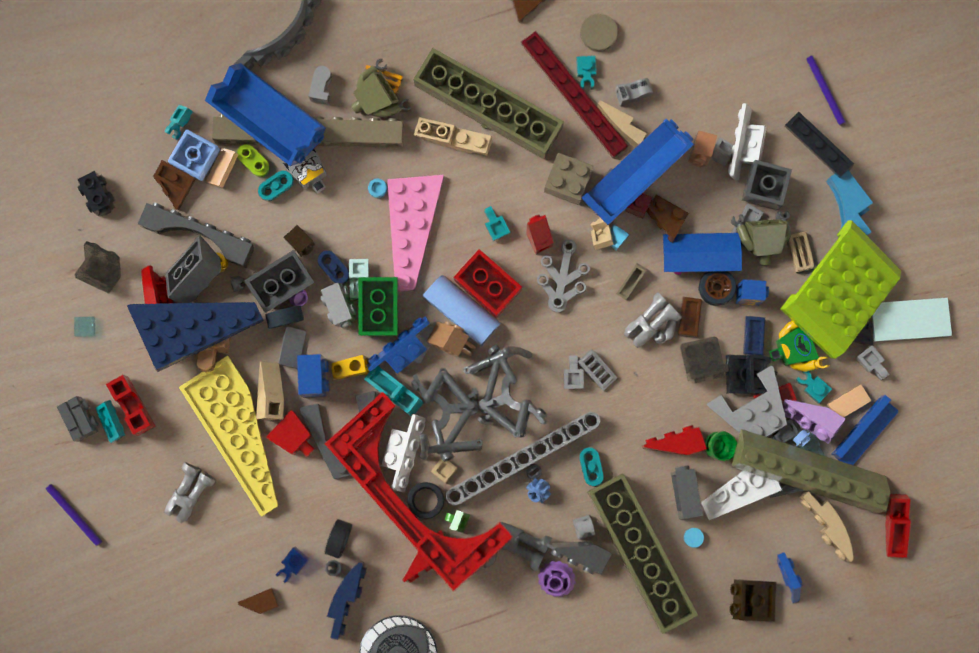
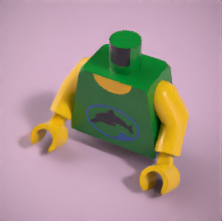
M793 321L788 322L780 331L779 339L776 340L778 348L769 351L773 362L782 359L785 366L790 365L794 370L807 372L816 370L819 367L828 368L830 366H823V359H828V357L819 358L813 340Z

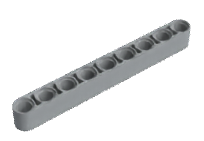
M595 412L584 414L454 486L446 494L447 501L452 505H459L593 431L599 426L600 417ZM588 416H593L596 419L595 426H588L586 424ZM572 425L579 428V434L576 436L569 433V427ZM560 435L563 439L562 444H553L552 437ZM537 444L545 446L546 451L544 454L539 455L535 452ZM522 453L527 454L529 457V461L526 464H521L518 461V456ZM503 463L511 464L512 470L510 473L505 474L501 471ZM487 472H492L495 475V480L492 483L484 481V475ZM471 481L476 482L478 485L477 491L473 493L467 490V484ZM458 491L461 494L458 502L451 501V492Z

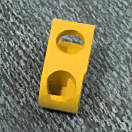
M360 355L331 363L333 380L367 375L369 373L367 357Z

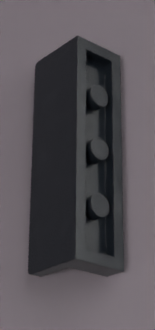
M800 112L796 113L785 124V127L836 176L841 178L848 170L852 169L854 163Z

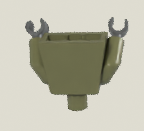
M378 59L376 66H371L360 74L356 85L357 89L354 91L357 101L352 104V109L357 114L364 110L367 115L373 114L375 117H389L400 113V110L408 111L411 108L403 107V102L409 101L408 99L402 100L399 105L396 104L400 101L382 72L386 71L387 64L384 67L378 66L383 62V59Z
M780 210L776 213V219L745 222V225H743L744 216L742 214L739 215L740 222H737L734 216L732 217L731 223L737 227L740 240L748 251L755 256H760V264H771V255L782 253L783 247H785L790 239V226L787 221L790 213L788 211L784 212V217H782Z

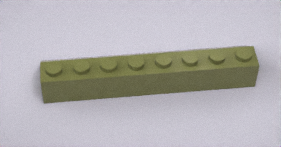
M743 429L740 430L732 467L873 513L887 511L890 489L886 476Z

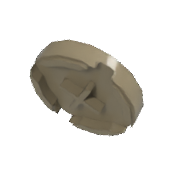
M594 14L586 18L580 31L582 42L593 51H605L612 47L618 33L616 23L612 18L604 14Z

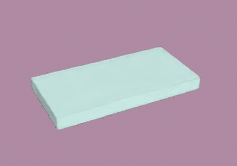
M948 298L882 302L871 317L874 342L952 336Z

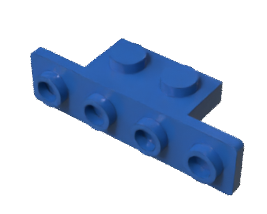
M426 316L418 318L413 322V326L409 330H403L397 336L398 339L393 343H387L383 347L382 352L378 355H372L368 359V370L371 372L386 360L398 374L423 354L427 348L418 339L416 334L430 324Z

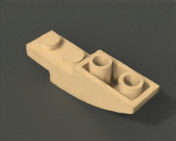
M419 117L414 133L416 137L441 146L470 154L474 152L487 156L493 139L491 135L456 128L451 124Z
M804 492L799 496L802 500V506L807 511L811 510L815 514L814 519L818 524L825 526L820 531L823 535L821 537L828 546L832 545L837 550L835 554L840 560L851 562L854 559L851 542L837 512L828 501H823L819 504L810 492Z

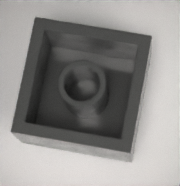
M754 160L750 167L742 201L779 210L784 203L792 169Z

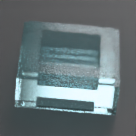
M74 317V336H95V317Z

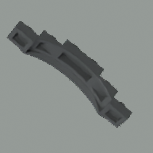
M301 0L296 17L282 34L264 46L247 50L234 65L241 63L251 70L255 62L260 67L268 64L272 60L273 55L279 60L282 57H286L294 45L300 44L304 40L306 33L303 27H307L312 23L314 18L312 9H316L322 1Z

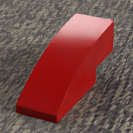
M890 494L886 511L887 557L907 558L911 520L909 519L911 499L907 494Z

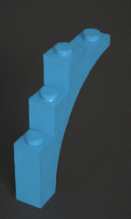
M849 170L841 178L835 174L832 175L826 182L832 190L839 207L841 229L848 220H852L866 235L870 234L871 230L860 216L870 210L869 206L873 202Z

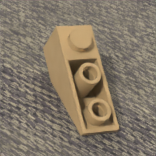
M260 362L256 419L282 420L284 396L279 364Z

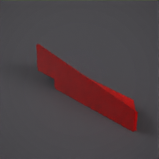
M151 265L143 268L141 276L145 304L173 303V300L168 298L166 278L155 273Z

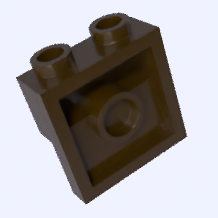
M734 579V583L730 587V592L733 595V603L729 608L730 614L733 615L732 619L775 622L776 582Z

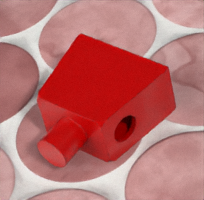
M293 410L266 436L267 439L292 455H295L300 450L308 457L315 450L307 442L312 437L311 432Z

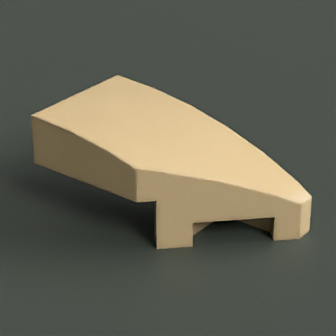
M600 217L596 222L593 221L591 223V235L595 250L614 245L610 225H606Z

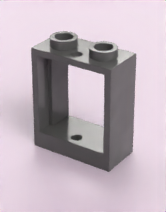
M689 466L675 468L676 472H671L678 519L703 516L695 469H690Z

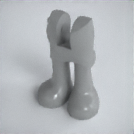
M657 292L653 296L652 304L643 315L641 314L625 328L624 335L627 338H632L640 330L641 333L633 340V344L639 348L654 336L668 320L677 322L682 317ZM663 309V311L649 324L648 321L658 311Z
M184 462L182 465V470L185 473L184 479L179 488L175 489L164 511L165 514L171 516L177 506L182 507L176 518L180 523L188 520L203 490L207 486H213L216 481L211 475L201 472V469L187 462ZM198 477V481L190 495L185 496L194 480Z

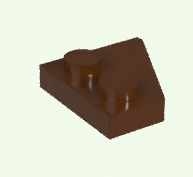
M657 194L646 211L656 221V225L660 230H665L670 242H673L689 214Z

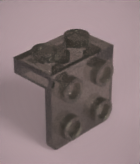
M86 241L84 243L85 260L76 271L75 278L109 294L121 278L120 257L113 251H108L96 243Z
M717 337L700 339L680 345L688 382L700 383L706 381L705 378L712 376L713 379L725 377L724 374L729 372L728 365L723 363Z

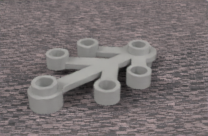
M565 240L561 245L563 259L560 274L553 266L550 256L546 255L541 258V265L547 269L557 284L556 292L548 283L549 279L545 274H540L537 277V283L543 287L549 296L548 306L554 312L563 311L567 306L568 300L577 294L584 293L586 290L585 283L580 281L575 284L573 289L563 294L566 285L582 275H587L590 270L588 264L582 263L577 270L567 275L571 255L576 251V244L572 240ZM567 244H571L572 249L567 250L565 246ZM549 259L550 264L545 265L543 260ZM586 266L587 272H582L580 268ZM545 277L546 282L540 283L539 279ZM577 285H583L584 289L582 291L577 290ZM556 299L561 300V305H555L554 301Z

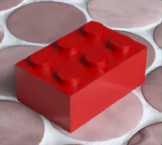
M480 249L453 277L460 287L495 318L522 291V286Z

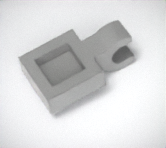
M873 345L856 357L868 373L874 370L875 375L880 380L889 375L887 370L880 364L884 361V358Z
M569 356V369H564V389H583V369H578L577 356Z

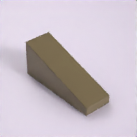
M637 263L616 294L627 300L647 269Z

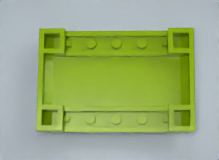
M848 220L838 232L837 236L839 238L796 294H791L781 307V310L832 359H836L848 349L901 277V270L852 220Z

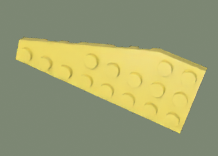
M227 355L215 364L213 371L201 372L179 388L258 513L263 517L279 505L258 420L256 419L250 388Z

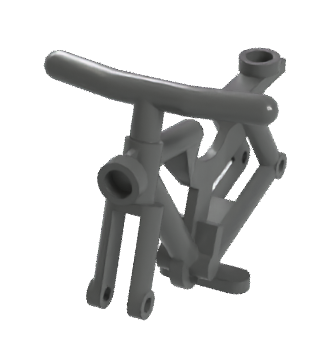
M494 345L488 350L491 355L490 357L466 366L463 370L465 374L474 375L492 366L484 399H481L478 404L480 412L487 415L480 416L478 421L481 424L491 425L493 423L492 418H494L511 432L514 437L523 438L526 436L530 412L543 425L547 423L545 419L547 414L542 408L539 407L537 409L530 400H523L522 403H519L512 398L510 385L516 384L517 378L507 359L514 355L530 359L532 353L515 346L506 347L502 351L498 345ZM501 365L506 374L502 380V395L492 398ZM507 404L510 408L518 410L517 423L512 422L496 407Z
M446 368L439 370L438 375L428 390L421 385L417 374L413 375L414 380L411 381L414 391L420 392L425 403L428 404L432 401L438 403L443 411L442 418L439 421L436 419L432 421L437 445L429 446L427 435L424 433L419 437L421 443L420 458L425 460L429 454L438 453L443 462H447L454 458L452 453L481 451L483 445L481 439L454 442L469 417L478 412L477 402L479 393L477 388H473L472 393L466 395L447 372ZM443 382L460 403L449 404L444 397L437 393ZM463 413L444 442L441 430L449 422L450 414Z

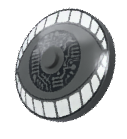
M393 615L385 617L371 626L362 639L359 653H438L433 634L422 622L406 615Z

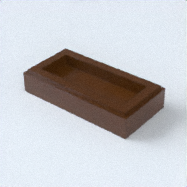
M682 297L680 313L682 318L679 322L678 335L698 337L702 299Z

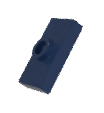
M745 317L743 355H763L765 317Z

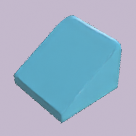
M614 224L610 228L614 243L611 247L617 251L629 237V234Z

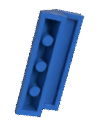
M738 233L677 234L673 242L668 240V234H663L664 272L742 271L741 240Z

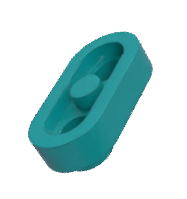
M287 171L277 172L259 185V196L264 201L276 199L293 186L294 180L292 175ZM287 179V183L281 184V180ZM271 189V194L266 195V190Z
M585 448L579 456L583 477L588 485L597 486L603 481L604 477L599 454L594 448ZM587 454L592 455L591 461L586 460L585 456ZM591 473H595L597 475L596 480L590 479Z

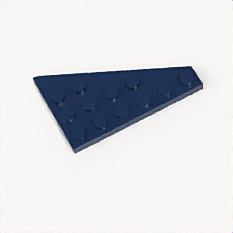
M255 302L127 305L157 372L264 321Z

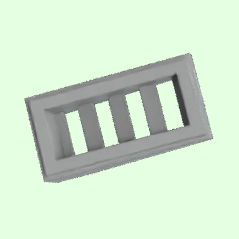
M592 349L578 361V365L603 391L617 379L615 374ZM592 357L594 360L586 366L585 363ZM598 363L600 366L592 372L590 369ZM603 368L605 372L597 378L595 375ZM608 374L610 377L602 384L600 381Z

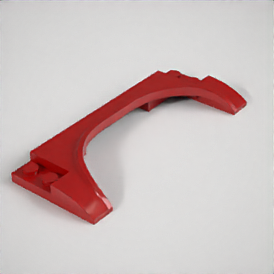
M382 392L332 436L325 445L446 584L455 591L480 567L494 557L513 536L499 522L492 529L481 535L469 538H451L435 533L418 520L388 485L380 467L379 443L381 434L389 416L396 407L387 395Z

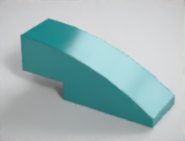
M379 366L369 372L364 378L365 381L380 393L384 392L394 404L411 417L424 404L419 397Z

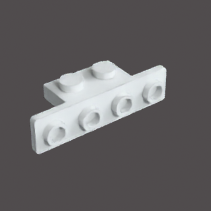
M743 103L742 109L739 110L738 117L740 121L739 126L735 130L736 142L732 147L733 159L728 168L730 177L735 181H739L742 163L752 164L754 160L761 161L767 130L765 126L749 125L752 109L745 103Z
M413 414L408 432L396 429L391 430L381 466L396 470L391 487L393 490L405 492L408 486L415 455L419 448V437L425 428L426 418Z

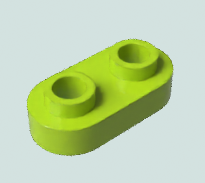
M244 144L238 148V159L255 176L264 177L269 173V163L254 147ZM244 151H249V155L243 156ZM257 164H262V168L257 169Z

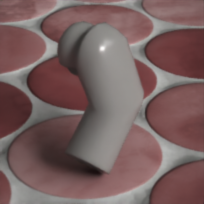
M668 320L665 329L660 332L657 331L653 336L654 340L659 344L671 340L674 335L676 322Z

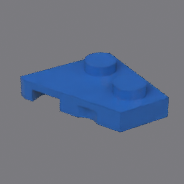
M785 552L778 554L777 564L785 585L789 587L792 593V603L799 602L801 586H803L802 580L793 571L795 567L792 559L787 558Z

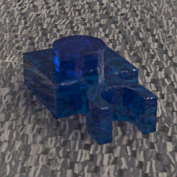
M293 547L281 562L285 565V568L279 570L276 576H280L282 572L285 573L286 579L283 582L287 583L292 576V572L297 575L310 559L297 547Z

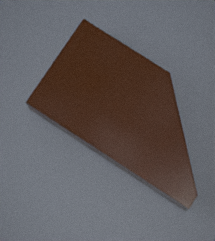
M272 588L238 602V605L259 614L279 606Z

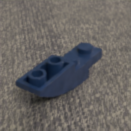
M359 562L350 570L333 596L327 617L334 618L331 639L338 640L340 636L345 634L346 624H343L345 616L349 615L351 606L348 604V601L355 602L357 598L360 599L362 587L359 585L361 579H364L367 567H364L365 562Z

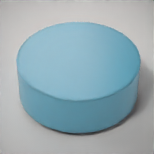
M373 179L368 185V191L372 197L382 198L387 193V185L382 179Z
M689 528L685 531L683 538L686 545L695 548L703 543L704 535L697 528Z

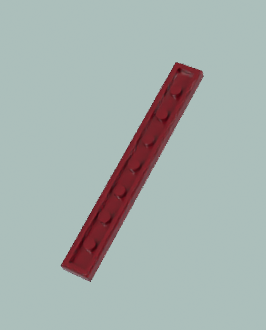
M535 31L521 41V45L610 156L615 158L628 148L626 142L539 34Z

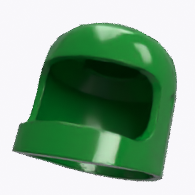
M726 431L713 432L705 439L707 448L705 452L709 457L716 460H730L735 455L737 441L734 436Z

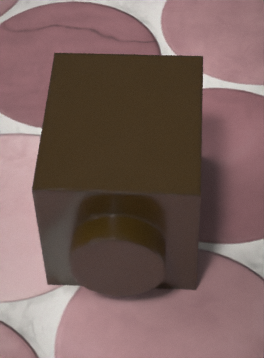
M298 225L283 237L301 257L303 255L307 256L314 249L315 243Z

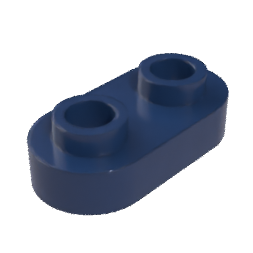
M328 250L319 254L318 264L333 282L345 284L349 280V270L332 251ZM327 258H331L330 264L325 263ZM339 272L344 273V276L342 278L337 277V274Z

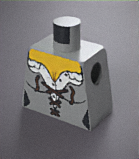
M315 148L300 164L289 166L285 162L282 163L285 169L304 189L312 186L316 193H320L326 188L322 179L327 174Z

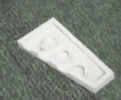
M742 471L703 500L701 504L708 520H712L779 492L782 489L778 481Z

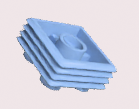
M185 130L168 162L196 179L203 181L218 156L220 148L199 135ZM197 152L198 156L196 158H192L191 154H196Z

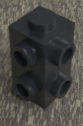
M93 171L78 178L77 180L80 185L77 187L81 195L86 197L88 201L86 206L90 213L93 212L97 216H105L111 213V210L115 208L113 204L115 199L110 191L107 192L105 187L107 182L103 175Z

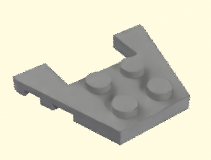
M773 365L757 373L767 392L735 411L731 410L723 395L708 402V407L739 433L743 429L767 437L786 426L787 421Z

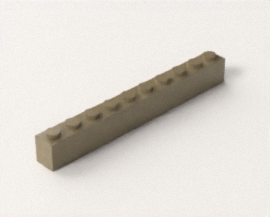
M220 114L219 117H213L212 139L216 144L262 145L223 114ZM313 117L326 127L323 133L324 138L317 146L403 148V122L399 121V119L390 118L388 121H380L379 118L362 120L361 118L353 117L350 120H343L341 117H332L331 120L324 119L323 117Z

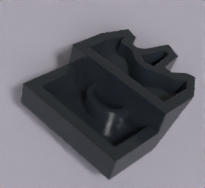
M753 354L726 355V393L761 394L767 392L757 373L767 368V364L771 363L772 358Z

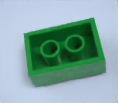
M358 277L359 335L399 334L398 277Z

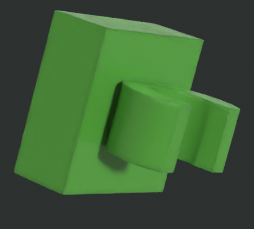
M456 510L455 515L447 513L445 520L452 523L450 529L464 533L470 515Z

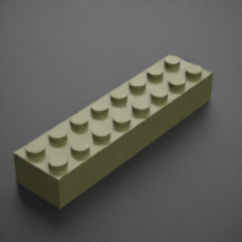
M434 48L431 49L413 79L415 87L545 159L563 128L564 121Z
M620 474L588 491L587 493L659 631L664 634L698 616L624 474Z

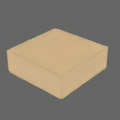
M441 458L431 472L444 483H447L458 468L449 461L443 462Z

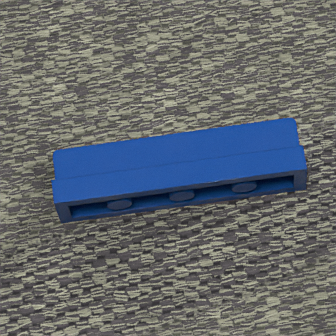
M886 395L880 396L831 454L841 462L854 465L898 413V410L889 403L891 399Z

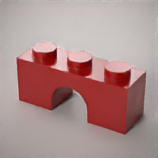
M121 375L106 384L114 401L118 402L126 415L124 419L133 435L140 436L156 427L128 376Z

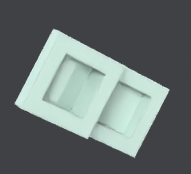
M349 259L350 300H358V277H369V259Z

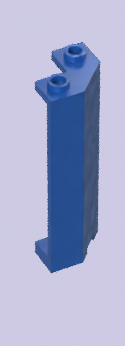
M241 63L229 66L223 82L211 85L205 98L208 104L289 166L302 163L307 155L324 138L325 126Z
M665 119L595 187L582 197V200L606 225H609L694 145L692 143L694 139L686 131L684 133L681 130L678 131L679 127L672 119L670 121Z

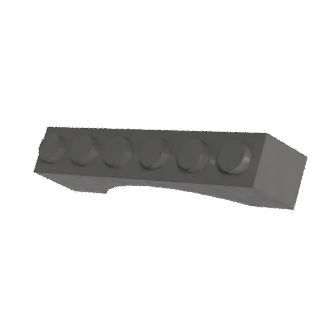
M154 202L153 205L146 203L138 221L142 228L158 234L177 230L201 234L213 241L229 262L247 268L255 249L251 244V240L240 237V239L235 238L233 233L223 230V232L217 231V227L208 223L204 226L198 223V219L188 216V218L181 217L180 212L173 209L170 212L166 211L164 206Z

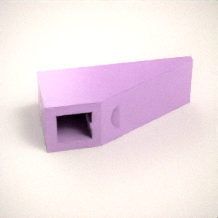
M787 399L783 403L784 413L787 418L792 419L803 429L810 431L827 444L831 442L845 421V418L830 408Z

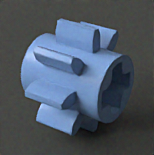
M535 478L526 487L529 490L528 497L533 502L540 501L543 503L552 494L549 492V483L543 479L537 480Z

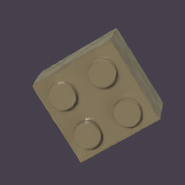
M558 153L546 182L544 193L580 205L594 165Z

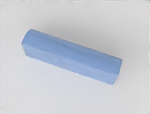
M441 275L423 294L425 300L454 324L462 327L464 332L480 346H483L501 324L444 275Z

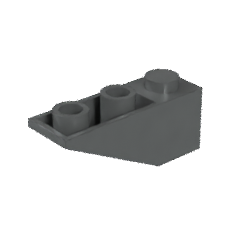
M589 541L547 543L546 545L552 549L551 553L561 559L563 555L568 557L567 562L578 566V564L583 565V570L592 575L594 571L602 574L612 554Z

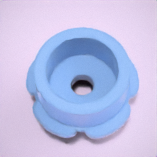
M803 429L793 439L797 444L796 446L801 445L803 447L811 439L808 437L810 432L807 433Z

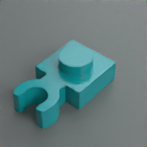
M595 56L576 57L577 77H583L580 86L584 89V83L589 82L591 89H593L595 82L591 76H596Z
M802 371L806 375V380L797 377L796 381L801 385H806L807 387L804 392L819 404L832 388L818 376L812 379L809 371Z

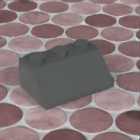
M201 236L196 238L165 273L168 298L178 303L194 302L200 292L206 289L210 281L221 272L220 257Z
M292 250L244 280L265 313L314 283L295 250Z

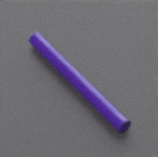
M814 57L806 58L838 124H844L846 121Z
M52 484L47 486L46 490L95 546H98L102 540Z

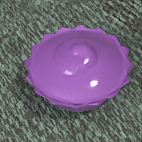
M551 561L550 563H545L544 567L540 569L538 583L541 585V589L548 595L562 597L568 595L573 590V586L576 583V575L567 564H563L561 561Z

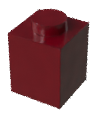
M642 193L627 207L625 212L643 219L652 197Z

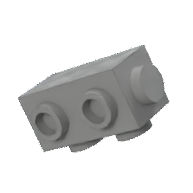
M336 283L322 289L321 300L323 305L327 306L329 310L327 315L330 323L341 328L351 326L352 322L356 320L355 314L357 312L353 303L350 304L348 299L350 296L348 288L340 283Z

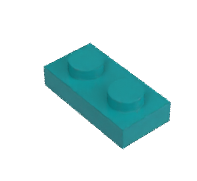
M111 400L105 401L95 408L110 443L116 442L125 436L124 427L119 421L116 408Z

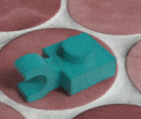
M178 105L169 119L171 123L165 128L164 132L170 135L171 131L174 130L172 138L177 140L181 135L180 127H184L189 122L193 111L185 106Z
M492 206L484 209L489 222L485 223V226L493 241L510 234L503 216L497 218Z

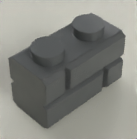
M76 396L57 406L73 441L79 442L98 432L96 427L99 425L94 415H90L88 411L90 405L85 398Z

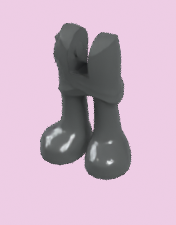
M500 522L513 536L502 550H508L524 557L530 562L531 569L537 572L544 555L531 551L518 543L521 541L545 554L548 549L546 545L551 542L552 537L536 538L524 533L522 529Z

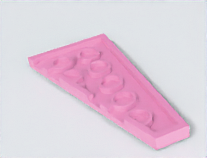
M444 175L387 179L394 276L398 277V292L415 291Z

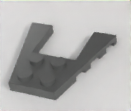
M375 391L355 395L359 412L375 399ZM319 404L299 408L333 478L338 479L351 476L349 471L325 445L327 441Z

